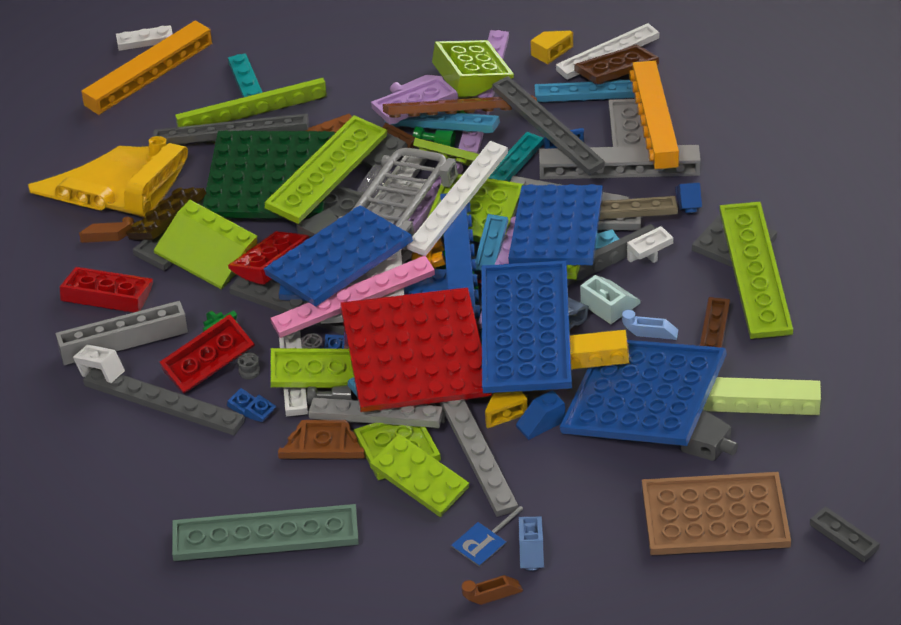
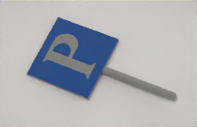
M519 506L492 531L477 522L455 541L451 547L480 567L507 543L496 533L521 512L523 507Z

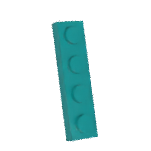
M246 53L228 57L229 66L242 97L263 93Z
M526 132L508 151V154L488 179L509 182L544 144V138Z

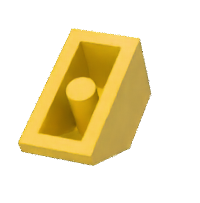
M542 32L531 40V56L546 64L551 63L573 47V32Z
M523 392L493 393L485 410L487 429L521 417L527 410V398Z

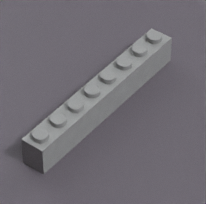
M677 145L679 149V167L654 169L653 161H649L646 146L591 147L605 161V167L591 175L585 173L560 149H539L540 179L700 176L699 145Z

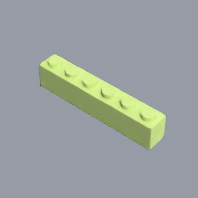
M717 377L703 410L820 415V381Z

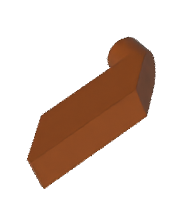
M124 217L122 222L91 224L79 232L81 243L120 241L127 236L126 232L132 228L134 219Z
M505 575L477 584L471 580L462 583L463 596L469 601L480 605L523 592L518 580Z

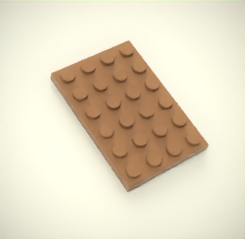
M779 472L642 479L650 555L791 547V537Z

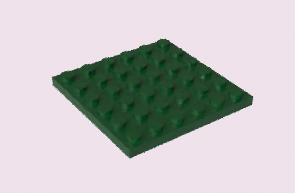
M218 131L203 207L223 218H285L266 209L265 201L335 134V131ZM326 197L305 218L322 213L325 208Z

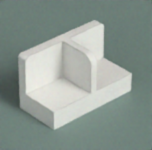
M661 226L627 242V260L633 262L647 257L655 263L658 260V251L673 244V237Z

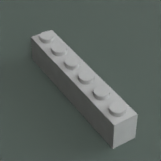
M176 301L55 334L63 364L67 365L75 363L73 356L87 344L120 351L188 333L181 302Z

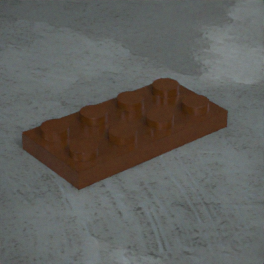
M633 45L574 64V71L594 84H603L605 81L618 79L620 76L629 74V71L633 70V62L656 61L658 65L659 57L639 45Z

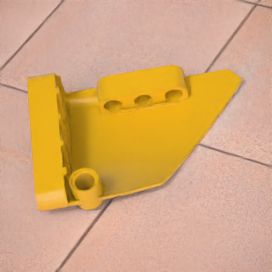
M154 136L149 139V146H117L110 152L78 168L30 183L28 188L30 193L96 210L109 208L145 217L148 211L158 206V203L162 201L177 179L186 162L188 148L172 143L166 145L164 137Z

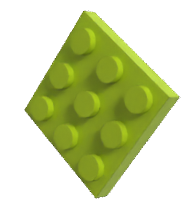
M376 422L354 429V434L360 447L364 449L369 465L398 434H401L436 460H441L440 453L426 427ZM373 470L377 480L384 479L383 476Z

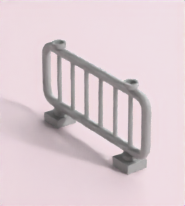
M401 148L396 150L391 156L384 155L382 157V169L353 209L359 205L364 207L368 201L406 208L401 217L375 214L384 219L398 221L395 225L412 234L413 237L415 234L413 222L408 220L439 176L441 177L442 186L450 187L458 176L456 159H446L440 153ZM402 156H412L438 161L439 163L435 168L399 162L397 160ZM394 165L431 171L432 173L427 180L390 174L389 171ZM385 177L422 183L423 186L419 192H412L380 186ZM376 189L415 196L409 205L371 198Z

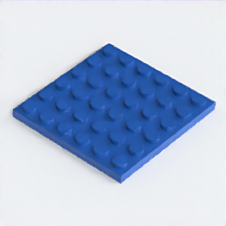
M627 340L629 363L588 368L560 425L562 434L688 446L727 355L726 349L721 347Z

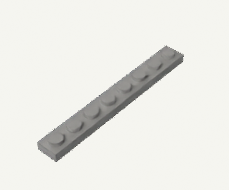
M465 400L440 402L496 517L514 512L518 508V504Z

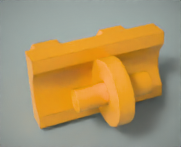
M442 238L437 241L426 255L434 269L446 265L443 253L445 246ZM412 252V261L423 255Z

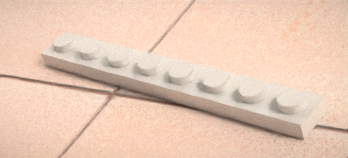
M489 141L413 235V242L407 245L408 250L423 256L429 253L508 154V147Z

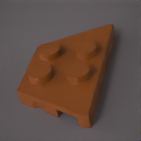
M302 420L298 424L297 429L287 438L288 443L284 448L280 447L278 450L279 459L365 458L364 449L358 444L357 437L351 431L347 420Z

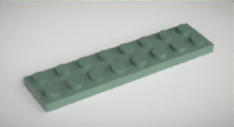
M356 504L173 520V561L359 545Z

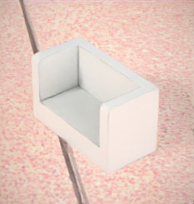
M87 344L73 356L82 377H86L92 368L102 370L106 381L112 383L125 371L116 351Z

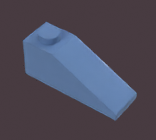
M542 516L519 517L520 568L537 570L544 567Z

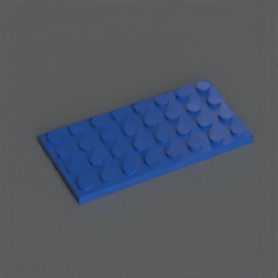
M566 261L482 265L483 393L572 388Z

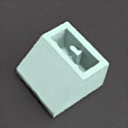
M597 275L580 285L581 303L588 305L590 311L610 324L621 318L623 311L632 310L641 301L611 280Z

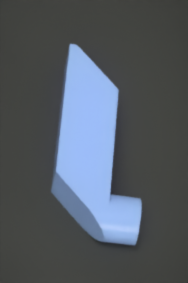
M633 310L623 311L622 322L634 335L677 340L678 329L666 319L635 316Z

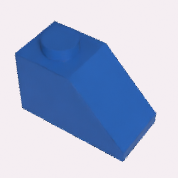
M700 183L679 184L675 187L679 210L685 209V213L697 212V208L702 207Z
M553 390L535 398L516 423V427L530 440L562 423L565 417V403Z

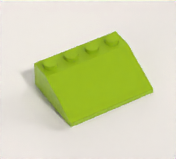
M488 40L437 41L434 44L432 63L444 80L457 91L460 98L483 93L493 88L492 84L507 76L511 79L514 78L513 72Z
M189 200L177 212L156 245L154 253L222 290L236 275L228 268V265L257 245V235Z

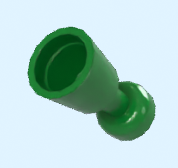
M416 126L413 132L415 138L434 141L435 143L450 147L455 145L456 132L454 130H437L434 134L427 133L423 127Z

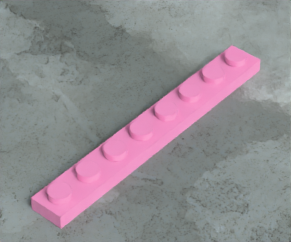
M422 256L343 288L317 306L306 303L271 318V323L278 336L282 338L341 314L340 302L380 298L434 276L435 270L427 257Z

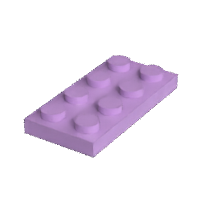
M440 76L374 100L371 102L372 109L390 125L414 116L401 114V117L398 118L389 117L388 114L383 112V104L458 99V94Z

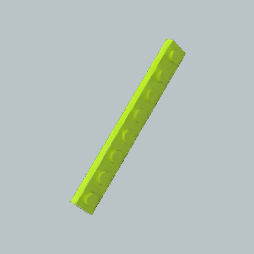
M319 78L176 114L177 127L229 122L327 97L326 83L324 78Z

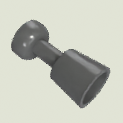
M348 385L332 387V391H318L316 387H308V405L311 406L313 398L353 400V391Z

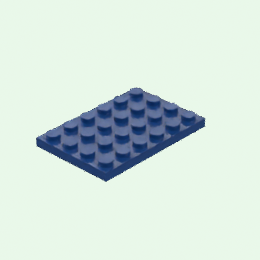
M522 185L508 257L509 264L566 261L567 265H593L603 185Z
M359 205L311 238L305 240L296 248L273 261L264 268V271L271 279L312 305L317 306L413 242L412 234Z

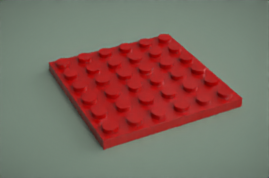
M468 287L340 302L360 412L492 396V393H483L482 346Z

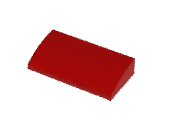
M275 231L231 262L228 268L246 280L265 285L271 278L265 274L264 268L309 239V235Z
M75 267L60 285V299L65 302L138 312L141 311L153 285V279Z
M229 314L161 360L160 365L169 379L185 394L251 349L255 344Z

